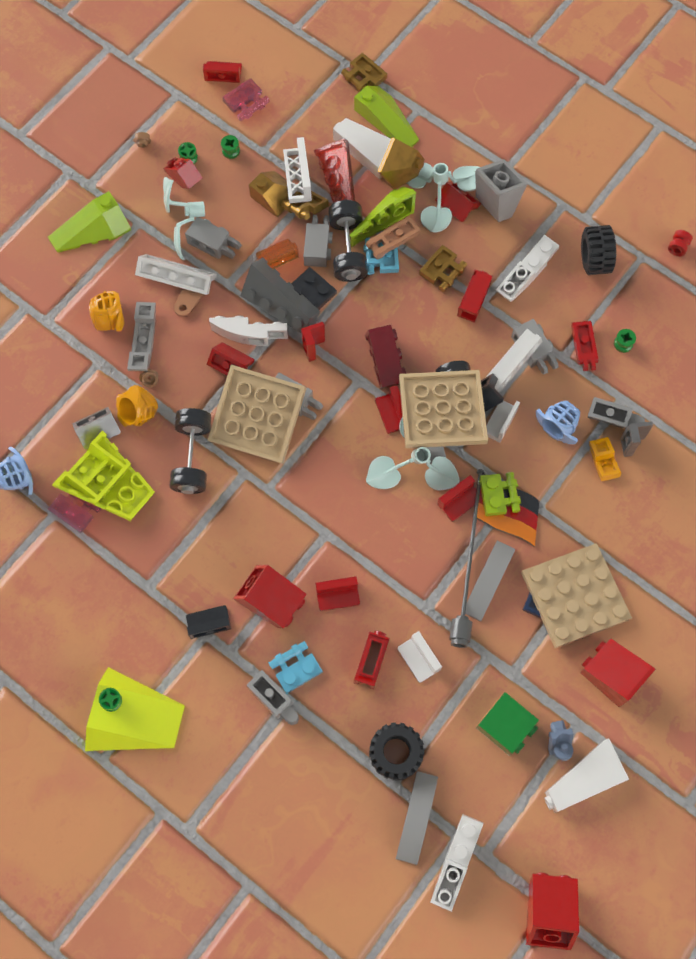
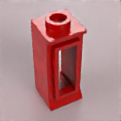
M474 270V274L458 307V317L475 323L491 285L492 275L485 271Z
M369 631L354 678V684L358 685V682L369 685L370 689L374 690L390 638L386 637L387 634L381 631H374V633ZM373 641L382 644L373 674L369 675L362 671Z

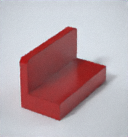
M207 61L206 64H203L205 81L240 83L241 63Z
M452 181L446 182L441 189V206L449 208L452 215L460 222H464L471 210H476L481 205L470 193L460 190L457 187V183Z
M324 322L301 329L302 346L309 362L316 360L315 345L325 342Z
M222 342L212 348L206 365L228 376L231 365L247 369L248 366L254 363L255 359Z
M396 385L390 387L389 394L375 398V403L387 434L400 430L399 425L403 417L401 394Z
M471 475L438 499L437 505L452 522L475 505V480Z
M357 576L315 583L320 611L360 605Z

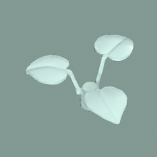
M424 163L419 175L407 182L410 187L418 189L423 188L426 182L431 183L433 178L434 182L438 184L437 207L429 206L421 213V223L426 229L434 233L440 232L451 223L452 213L450 209L440 208L441 186L448 181V177L453 183H457V187L460 190L466 192L476 190L475 171L480 167L462 166L455 169L452 176L451 171H448V166L444 163H438L434 167Z
M164 177L163 199L166 212L170 213L169 205L183 206L185 216H189L188 219L177 223L176 227H174L175 250L180 259L185 260L181 254L180 227L185 223L195 221L194 217H205L204 202L185 203L171 201L170 192L174 180Z
M402 417V418H401V421H400L399 428H400V433H401V435L404 437V427H403V417ZM419 447L412 451L411 459L396 466L393 459L387 456H380L374 459L369 466L366 483L378 489L392 488L401 480V474L397 469L412 462L416 464L426 463L429 469L425 472V480L428 486L434 490L453 488L460 483V479L455 466L449 459L438 456L430 464L431 453L429 449Z

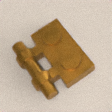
M363 52L350 62L352 70L348 71L344 68L341 72L345 80L356 86V90L359 92L369 84L371 86L380 85L387 79L388 75ZM359 75V76H361L363 79L360 81L359 79L356 78V76Z
M297 191L292 196H300L303 194ZM311 191L312 201L289 203V201L283 200L281 205L287 212L295 213L296 217L308 220L310 218L309 212L314 214L320 213L329 207V200Z
M442 245L419 270V275L433 285L440 280L442 283L438 288L444 292L454 284V280L464 273L467 263L462 260L457 264L455 262L457 254ZM450 268L452 272L447 276L444 273Z

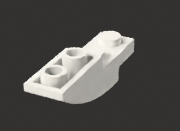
M544 235L523 261H520L496 291L512 302L547 266V262L557 252L559 245Z
M216 316L215 318H209L212 331L235 342L255 346H269V339H288L287 323L274 322L272 324L255 322L249 324L248 317L244 316L229 318Z
M462 814L430 903L452 912L468 869L469 861L483 827V822Z

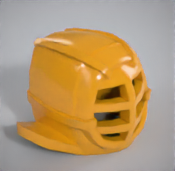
M104 291V293L98 294L90 300L89 313L97 331L115 330L116 328V331L119 332L123 329L125 322L118 292Z
M133 385L126 392L117 395V418L124 427L129 425L140 427L154 417L158 409L157 400L141 386Z

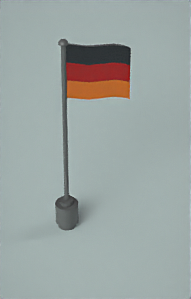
M483 469L477 470L478 481L461 615L452 619L449 640L451 641V646L458 648H467L471 640L473 622L469 620V617L465 616L477 519L496 530L518 537L535 547L540 501L532 495L517 489V494L521 499V504H519L520 512L513 513L512 506H506V514L485 516L479 481L481 475H486ZM503 489L504 498H510L509 490Z

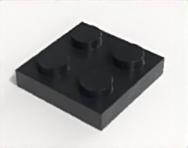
M311 267L291 283L294 286V290L299 295L307 298L318 310L337 294V290Z

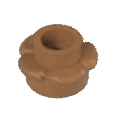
M145 132L135 133L133 142L138 147H147L151 143L150 135Z
M148 368V371H143L140 374L139 379L144 386L153 387L158 383L159 375L157 371Z

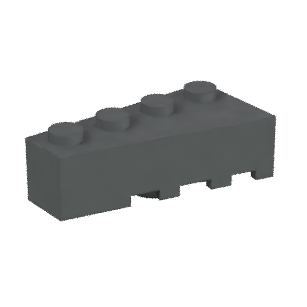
M263 257L251 264L240 295L242 298L283 323H287L288 326L300 333L302 328L316 324L320 311L307 298L299 295L290 282L284 281L276 269H272Z

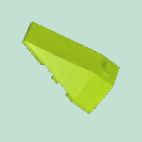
M366 86L354 96V110L388 138H396L411 147L419 141L418 136L392 96L381 87Z
M404 186L392 190L349 235L350 246L352 247L362 242L366 238L413 214L416 198L415 190Z
M108 191L88 203L49 235L48 239L58 253L79 248L81 245L88 243L97 244L101 240L109 239L110 241L117 239L131 231V227L118 203Z

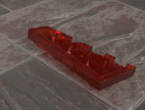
M344 138L315 149L314 152L319 159L320 169L323 170L325 175L324 180L329 186L333 203L341 200L355 201L349 141Z

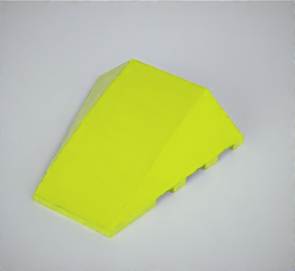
M103 430L90 443L88 451L68 472L65 470L52 484L55 488L128 521L135 517L155 493L139 472H136L131 467L128 459H124L119 453L117 446L108 440Z
M108 667L98 684L86 726L85 751L175 748L185 705ZM106 688L116 689L122 697V704L116 711H106L99 703V695Z

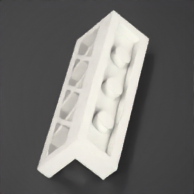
M304 137L297 138L298 148L283 149L289 203L312 201ZM291 155H298L294 160L288 157ZM293 166L299 168L296 172L290 170ZM295 178L300 180L298 184H295L292 181ZM296 191H299L303 194L300 196H292Z
M148 254L138 256L135 275L205 295L209 294L211 281L215 280L217 276L213 272Z
M529 329L524 331L487 375L489 376L493 373L498 378L495 389L499 393L543 342L539 335H535Z

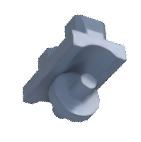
M563 720L552 722L550 724L551 732H549V755L555 754L562 761L569 760L573 755L572 740L574 734L572 728L566 729Z

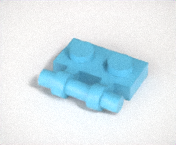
M366 238L363 251L366 254L368 275L374 274L375 267H380V273H399L398 247L377 260L373 258V251L369 250L366 246V242L371 238Z
M305 641L298 645L294 644L291 646L292 649L282 655L280 653L274 656L275 659L268 662L272 670L278 666L281 667L282 671L277 673L276 677L286 694L323 673L312 653L306 657L303 656L302 652L308 649ZM296 656L298 662L288 667L285 662Z

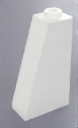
M347 118L342 122H338L333 128V140L378 179H381L382 176L378 170L391 139Z
M608 738L598 744L545 792L547 797H544L549 810L553 809L554 813L629 780L610 739Z

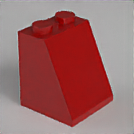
M256 565L233 599L275 627L284 629L293 621L295 611L299 610L305 603L304 598L307 594L269 565Z
M610 639L607 642L602 641L596 647L595 651L598 653L593 658L589 656L581 664L584 669L580 673L613 703L621 707L633 697L656 669L613 639Z
M543 872L533 873L529 883L526 945L571 950L579 934L578 879L571 878L568 875L551 876Z

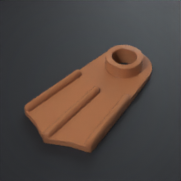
M182 289L174 306L175 313L179 316L189 315L204 294Z

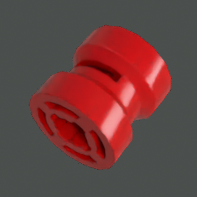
M677 230L673 236V241L668 246V251L675 256H684L693 236L685 230Z

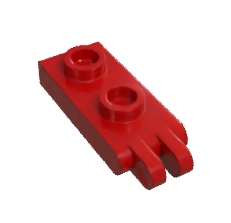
M592 321L572 322L571 329L578 365H582L583 371H588V364H590L591 371H594L599 359Z

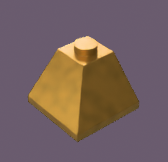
M392 138L378 172L392 189H397L419 175L420 170L424 166L425 159L418 150L396 138Z
M275 171L261 172L249 184L250 197L278 218L285 211V208L281 205L283 200L289 201L287 180Z

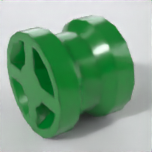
M227 135L222 138L221 148L223 156L228 159H234L239 156L240 147L238 139L233 135Z
M185 142L179 146L178 154L180 158L191 159L193 164H195L198 160L195 145Z
M630 329L620 330L614 340L616 350L622 353L629 352L636 342L635 333Z
M106 688L99 695V703L104 710L113 712L121 706L122 697L116 689Z

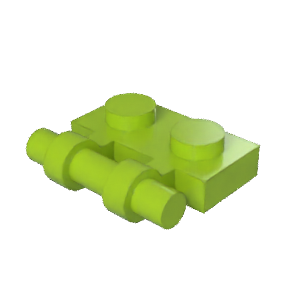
M513 472L506 473V481H501L500 474L480 476L479 481L485 516L506 514V506H512L513 513L520 512L519 504H521V499L517 494L516 487H518L517 479L514 478ZM503 489L509 490L510 498H504Z

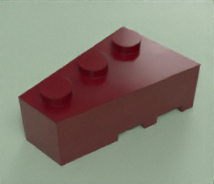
M391 324L369 329L365 334V338L369 341L371 349L369 352L370 356L373 357L374 369L380 389L400 385L399 374H406L405 367H401L400 359H402L401 349L396 346L395 341L398 340L396 330L392 329Z

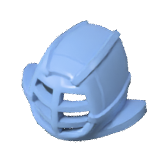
M565 400L550 406L545 414L540 409L536 410L538 422L550 437L573 445L577 443L578 439L572 436V434L575 432L580 418V410Z
M10 446L8 449L14 455L6 457L0 463V489L21 490L28 486V495H32L33 479L26 461L21 453Z

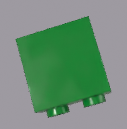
M504 692L476 729L510 756L513 752L518 754L525 746L522 742L528 735L531 738L537 731L538 727L536 724L539 719Z

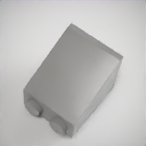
M505 159L477 168L475 171L476 198L498 222L511 218L528 184Z

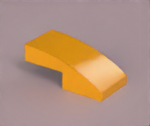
M605 437L589 441L592 458L600 480L606 481L619 478L621 471L614 458L615 451L609 438Z

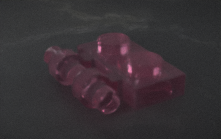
M251 78L222 97L223 102L233 113L239 109L242 111L237 115L240 121L250 118L258 109L262 110L270 102L267 96L259 97L262 95V89ZM251 101L254 102V104L250 107L246 106Z
M61 493L48 508L52 514L79 533H82L94 518L88 512L93 509L98 513L102 509L71 494L65 497ZM79 499L84 504L80 507L74 502Z

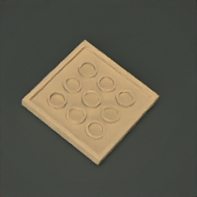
M231 365L207 441L283 464L307 387Z
M479 370L399 374L405 448L488 444Z
M597 543L522 570L521 572L555 649L632 619Z

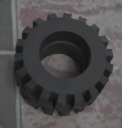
M610 225L584 228L581 238V257L583 268L587 275L608 274L614 270L616 264V240Z
M394 722L391 725L386 724L380 730H377L371 740L369 757L372 766L379 775L381 774L384 778H390L395 781L398 779L404 780L412 776L419 769L423 761L425 749L423 748V740L420 739L419 733L413 730V727L405 726V723L396 724ZM399 739L408 745L409 757L404 763L392 764L386 760L384 747L388 741Z

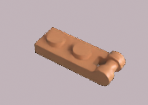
M409 216L366 242V246L369 250L373 251V256L378 260L386 253L419 235L420 229Z

